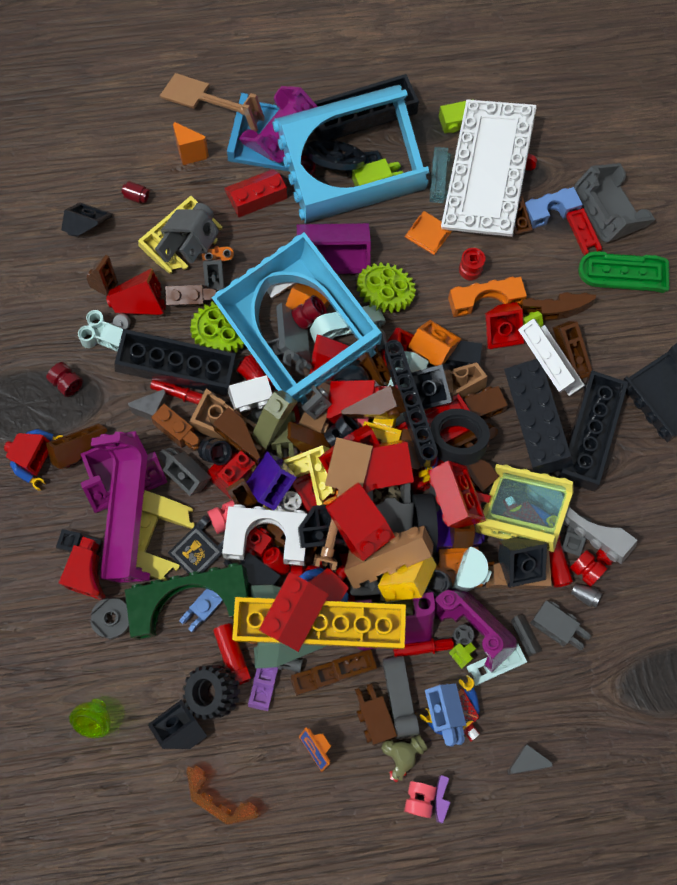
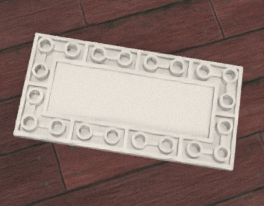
M466 100L441 224L443 230L513 237L537 109L536 105Z

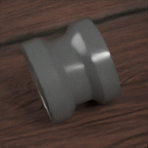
M468 625L458 626L452 635L455 645L461 643L463 647L467 646L474 639L472 628Z

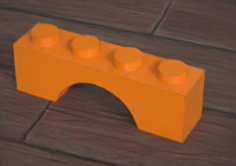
M508 277L500 281L491 280L484 284L474 283L467 287H455L450 290L448 299L453 317L471 314L474 304L483 298H495L503 304L517 302L521 305L522 300L526 299L527 295L521 277Z

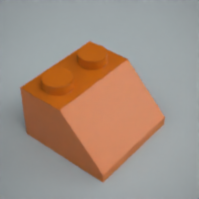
M429 320L417 329L408 347L419 356L427 358L432 365L438 366L447 361L461 341V338Z

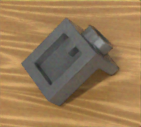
M313 385L311 388L316 394L302 406V409L315 420L332 404L327 399L329 394L322 387L318 389Z

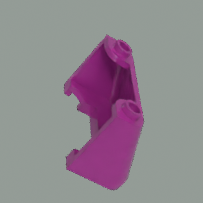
M281 86L274 95V102L279 108L274 117L260 134L248 129L238 139L246 147L271 161L283 162V157H285L284 151L279 148L278 132L275 133L272 122H274L275 118L318 107L301 87Z
M446 590L434 599L435 616L441 622L445 619H453L455 622H458L464 616L485 637L482 642L483 650L487 654V660L484 665L491 673L515 651L517 645L516 638L468 591Z

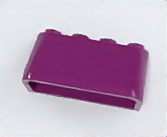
M369 223L297 224V235L305 232L336 274L361 273L362 269H366L367 265L370 266L371 239Z

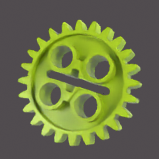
M380 262L379 266L373 263L372 267L367 265L366 269H362L356 286H358L357 291L360 292L359 297H365L363 302H370L369 307L375 305L376 310L382 308L383 312H385L386 309H389L393 313L394 309L400 312L401 308L405 310L406 306H410L416 289H414L415 283H411L413 278H407L408 272L402 273V268L397 270L396 265L390 267L389 263L384 266Z
M213 301L210 307L204 304V310L198 308V313H194V319H191L190 332H192L191 337L195 338V344L200 343V346L227 352L233 350L236 353L238 352V347L243 349V341Z

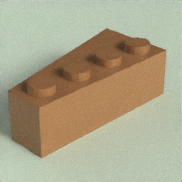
M477 362L455 368L451 371L453 396L459 393L464 400L467 395L476 393L486 387L487 375ZM408 401L410 405L414 404L412 401Z
M206 388L190 420V424L195 431L226 441L214 431L213 423L228 407L233 411L234 409ZM243 417L250 436H252L256 424ZM253 440L258 454L262 458L265 448Z
M425 526L412 527L407 531L393 533L395 537L364 561L353 555L349 550L344 572L352 587L360 588V583L367 580L370 583L378 580L377 576L388 572L390 575L397 572L402 565L409 567L432 557L434 544Z

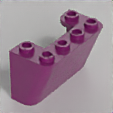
M433 592L424 593L422 598L413 599L414 614L405 617V644L429 641L433 637L435 613ZM422 598H426L425 602H421L420 608L418 605L419 600ZM372 600L355 601V602H359V603H372ZM357 647V648L360 649V650L380 649V648Z

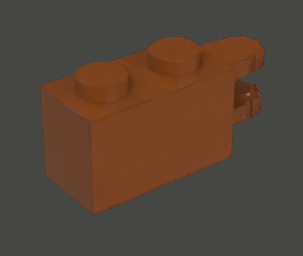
M163 404L151 417L154 426L181 448L186 445L191 450H198L200 440L194 433L193 427L167 405Z

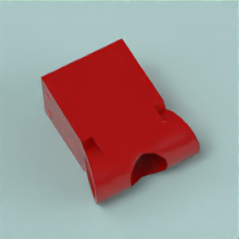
M399 440L373 445L363 484V489L366 493L374 489L414 482L407 441Z

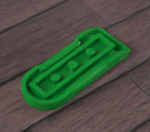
M595 251L586 254L581 259L578 267V273L582 281L593 287L646 290L665 293L669 290V261L660 256L607 254L606 252Z

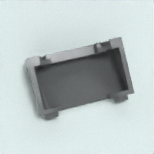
M620 163L591 166L574 185L583 204L582 208H584L590 222L604 242L614 241L645 228L655 220L648 209H641L636 212L620 187L626 178L625 170Z

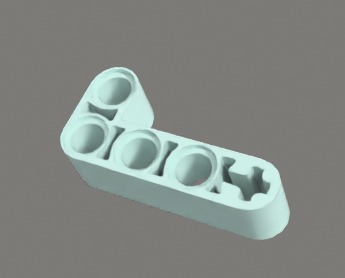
M375 305L372 307H362L376 326L381 327L386 323L380 308L376 310ZM337 312L317 317L309 330L314 343L317 334L332 340L337 336L352 334Z

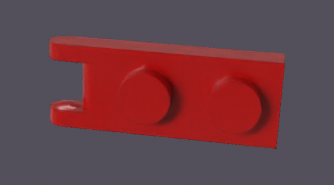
M584 208L568 212L566 218L583 255L588 254L587 248L592 246L595 247L596 251H601V244Z

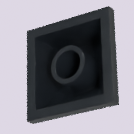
M80 202L64 210L61 230L67 232L70 236L77 237L112 217L113 213Z
M449 364L412 372L424 409L453 402V379Z
M520 537L499 541L498 559L509 588L546 580V542Z
M182 699L147 724L162 749H191L207 737Z

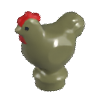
M419 735L412 737L410 744L406 742L394 743L389 740L382 744L383 753L392 757L396 764L393 771L389 772L390 779L394 780V782L402 781L406 772L413 768L416 753L422 755L427 750V746Z

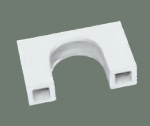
M238 504L233 507L228 506L222 551L223 557L225 559L244 560L246 540L249 532L257 525L269 523L278 526L285 534L284 564L304 566L306 548H300L298 527L307 514L302 510L285 512L281 508H276L274 511L265 510L264 507L255 506L253 509Z

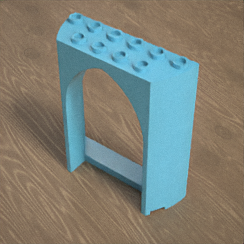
M395 85L274 119V122H272L275 133L278 132L280 138L278 139V145L285 155L283 162L285 167L289 168L290 185H294V199L296 203L299 202V216L301 220H304L305 224L426 189L428 184L426 174L429 173L428 166L423 167L404 101L408 94L406 90H401V85ZM393 102L412 171L356 187L340 188L326 185L316 180L301 165V154L304 144L309 135L320 125L338 117Z
M305 232L295 236L290 243L281 246L273 255L264 258L256 267L250 268L246 274L234 279L229 286L217 291L211 297L278 391H285L295 400L301 402L302 405L308 401L305 395L312 391L311 387L313 385L318 387L366 352L370 357H373L376 354L374 350L376 345L381 343V331ZM284 282L304 284L320 292L333 306L358 340L297 384L265 341L259 324L260 305L266 291L271 285Z

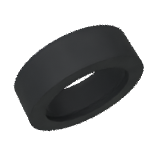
M449 409L439 413L433 419L430 429L438 450L437 457L440 460L470 465L479 461L484 456L490 431L486 422L479 415L465 409ZM461 426L469 429L476 435L477 443L469 448L453 447L444 442L440 433L447 427Z
M412 495L411 501L414 502L413 527L425 526L434 544L433 553H436L438 524L433 495Z

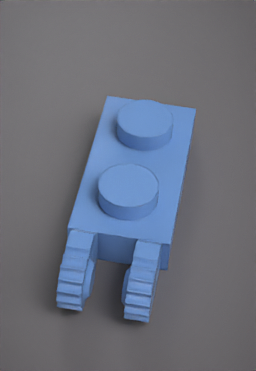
M206 589L179 621L184 624L193 614H196L199 618L188 629L194 632L223 603V600L216 592Z

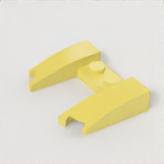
M192 196L138 240V246L169 274L172 273V270L178 268L186 270L188 265L176 253H174L169 262H164L155 248L164 236L161 229L173 213L178 209H193L196 203H198ZM213 218L214 224L219 230H222V226ZM215 238V240H214V242H213L212 244L215 245V244L217 243L218 239Z
M323 445L283 460L297 478L310 473L317 505H323L324 500L330 493L335 494V488L325 486L327 473L319 457L330 448ZM263 505L265 510H272L271 508Z
M148 491L144 492L136 567L142 568L143 572L150 573L151 578L167 581L164 576L172 568L176 571L180 568V565L146 553L158 519L192 529L195 527L194 522L190 523L189 512H193L191 507Z

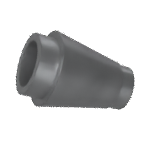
M576 583L571 592L572 595L583 603L595 608L603 593L599 592V589Z

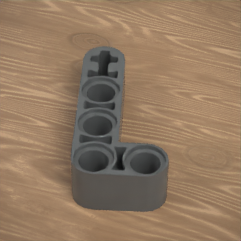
M397 656L382 659L392 720L397 734L396 739L418 736L419 726L417 717L414 715L404 657Z

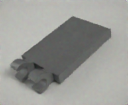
M280 303L276 306L279 347L284 352L283 362L291 366V359L295 360L297 363L296 371L304 374V367L309 370L312 368L308 331L296 324L292 317V309Z

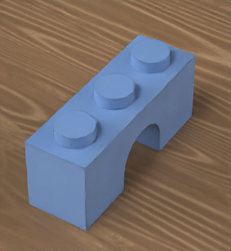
M574 187L564 188L557 193H549L538 199H530L525 203L532 229L547 224L550 217L548 210L558 211L564 219L568 212L581 209L583 205Z

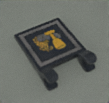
M206 515L168 552L188 574L196 571L204 573L222 555L224 539L217 546L203 532L211 524V520Z

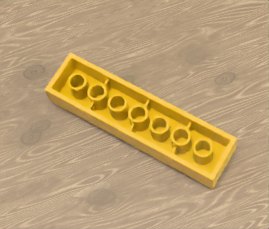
M235 597L232 640L235 642L282 644L259 631L275 599ZM325 601L303 645L404 649L406 605Z

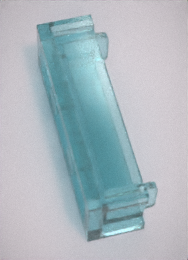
M434 147L429 202L443 203L444 198H447L448 192L445 191L447 161H450L451 158L448 148Z

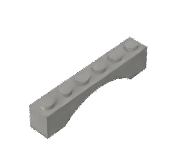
M528 485V497L533 502H539L543 505L544 510L549 514L553 513L558 517L564 499L561 492ZM570 507L568 508L563 524L571 526L578 536L587 538L594 548L604 551L613 562L617 561L622 564L636 548L637 539L622 528L599 526L585 520Z

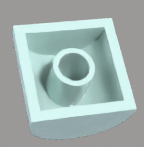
M469 547L464 552L452 590L470 591L479 584L484 585L485 582L488 583L492 571L488 570V562L482 552L473 547Z

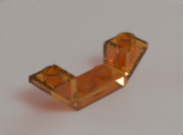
M196 765L194 768L187 767L190 795L193 802L226 825L258 819L260 816L256 812L258 808L249 801L246 805L241 802L231 817L229 815L231 811L222 804L219 807L211 803L213 798L204 792L201 795L198 794L208 780L204 776L206 772Z

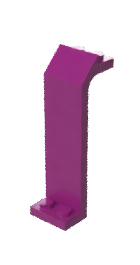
M136 431L126 433L115 432L113 435L101 434L100 437L92 438L91 446L107 451L112 457L113 468L100 579L118 583L149 581L150 573L143 572L142 568L136 567L148 455Z

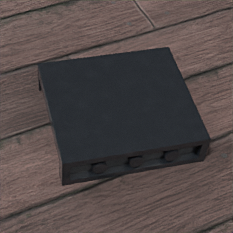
M677 343L667 353L630 377L626 376L623 379L628 382L625 394L632 398L634 405L641 409L645 414L646 420L653 424L657 429L658 435L665 439L667 443L677 436Z

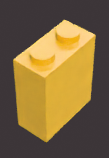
M433 557L409 567L402 565L395 573L390 575L388 572L384 573L378 588L386 602L422 598L437 565Z

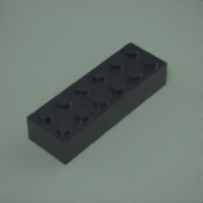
M407 74L317 100L314 103L319 107L395 85H401V90L407 91L408 95L404 101L408 115L412 116L418 112L419 100ZM392 102L329 120L316 128L315 132L319 140H334L396 121L398 118Z
M123 329L114 366L115 372L202 391H205L207 388L212 393L227 396L236 353Z
M538 359L505 368L504 371L534 473L548 474L574 466L545 370Z
M595 371L590 372L567 444L574 466L561 469L558 478H566L573 481V485L595 491L600 485L627 389V381Z

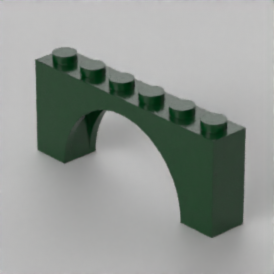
M232 563L228 565V568L220 569V567L208 569L209 572L205 573L196 571L189 573V576L186 577L172 576L167 581L153 580L149 585L135 584L130 589H125L130 637L135 640L155 637L157 620L164 605L174 595L191 588H205L216 592L225 603L229 617L234 619L235 597L251 598L247 568L240 565V563Z

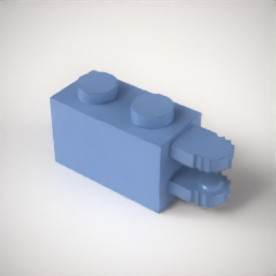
M445 684L425 690L434 732L442 731L443 739L447 746L462 745L465 742L463 726H466V721L457 685Z

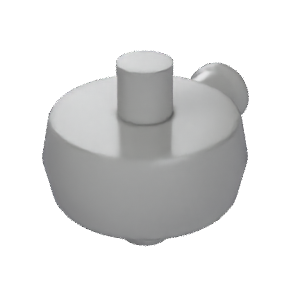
M117 314L113 322L109 324L122 329H128L131 321L126 314Z

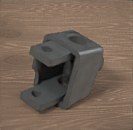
M196 203L193 209H178L173 213L161 229L164 236L155 248L164 262H169L176 251L181 252L189 263H193L199 253L208 252L219 233V229L212 221L214 217L213 211L203 203Z
M410 483L400 485L401 497L399 502L396 498H385L381 503L375 504L393 533L407 531L413 527L414 502L410 500ZM372 490V491L368 492L367 494H368V496L370 497V499L373 501V490Z

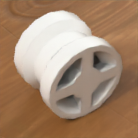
M289 491L279 503L278 508L284 509L285 512H293L301 506V498L296 492Z

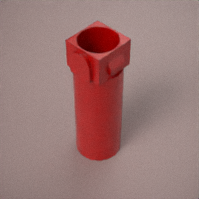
M560 535L554 552L549 551L551 580L554 588L564 587L573 583L560 542Z
M232 623L215 628L213 632L225 667L231 669L230 673H235V680L239 681V685L249 682L251 677L239 642L232 640Z

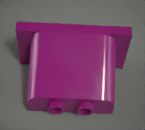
M93 448L81 453L90 478L81 482V486L94 513L108 508L113 460L107 451ZM155 452L148 454L144 492L168 483Z

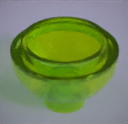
M92 699L91 702L77 705L69 716L70 724L74 730L84 737H104L110 730V715L106 710V704L99 699Z

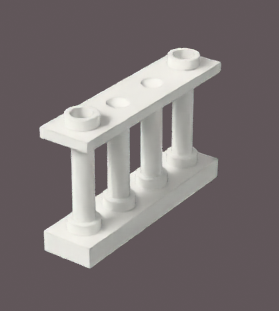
M532 319L518 329L559 392L565 390L571 396L585 386L545 325L540 327L538 322Z

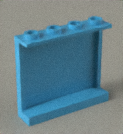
M241 93L239 104H244L248 94ZM259 102L265 120L257 122L258 134L278 112L279 108L277 105ZM237 112L227 149L228 161L289 172V168L285 167L284 162H273L246 147L238 139L250 127L246 116Z

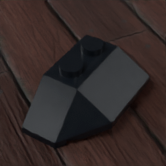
M328 504L312 506L299 525L300 548L325 546L331 522V516L325 507ZM337 530L334 545L346 544L339 530Z

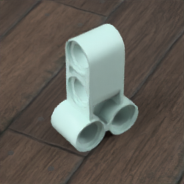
M90 311L86 316L88 326H83L78 331V337L82 346L93 348L96 344L118 351L123 329L106 323L100 311ZM94 320H100L98 323H92ZM92 335L91 338L84 339L85 336Z

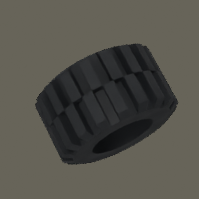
M208 665L197 667L189 673L190 677H187L185 680L187 684L183 686V690H185L183 699H186L185 705L187 708L190 707L189 712L191 714H196L195 717L203 719L221 718L229 715L231 710L236 708L235 703H238L240 699L237 697L240 694V689L237 686L239 681L235 680V673H230L231 669L223 665ZM210 683H212L215 688V697L213 701H211L208 694V688Z

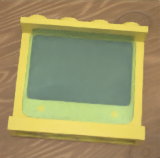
M496 464V473L499 477L493 483L489 494L491 495L490 501L486 503L483 510L486 521L475 524L476 533L503 540L520 537L543 541L547 543V551L554 552L574 492L573 481L566 478L552 477L545 473H534L527 469L512 468L509 465Z

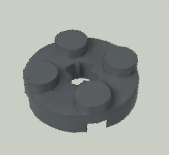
M107 598L99 601L91 612L90 622L92 629L100 637L108 640L124 635L129 629L127 605L122 600L116 598ZM108 614H116V621L114 623H106L108 620L106 616Z

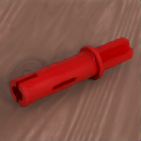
M152 380L150 388L160 391L164 389L167 395L180 398L183 402L189 401L197 405L203 394L191 391L190 388L186 389L160 381Z
M431 638L429 641L407 643L404 649H393L394 657L433 653L434 655L437 651L452 650L454 642L453 639L434 641Z

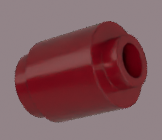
M128 181L127 184L123 185L121 193L125 199L141 204L142 202H147L150 190L146 189L143 185Z

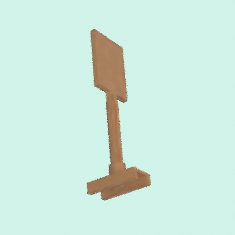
M177 73L174 74L160 94L162 99L193 109L202 100L240 112L246 116L250 129L256 132L258 130L257 122L265 120L257 95L250 93L244 104L241 105L206 94L205 92L210 87L209 83Z
M336 437L325 486L337 488V497L356 483H360L363 487L373 446ZM332 518L325 547H322L321 554H315L314 565L319 567L320 561H323L322 565L327 566L328 562L330 563L331 570H336L337 561L333 558L335 550L333 546L338 528Z

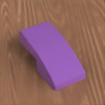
M278 667L258 668L256 670L248 707L268 711Z
M442 775L438 778L435 795V816L438 823L444 822L450 802L442 799L449 778Z

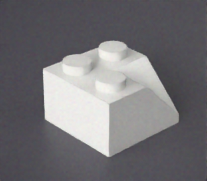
M267 375L233 384L228 388V394L234 410H240V412H245L255 407L258 410L263 409L272 395Z

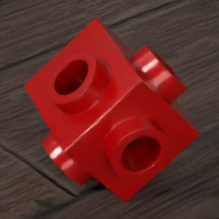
M254 527L247 536L245 552L253 556L257 555L263 559L265 551L272 548L275 543L268 536L269 533L261 527L259 529Z

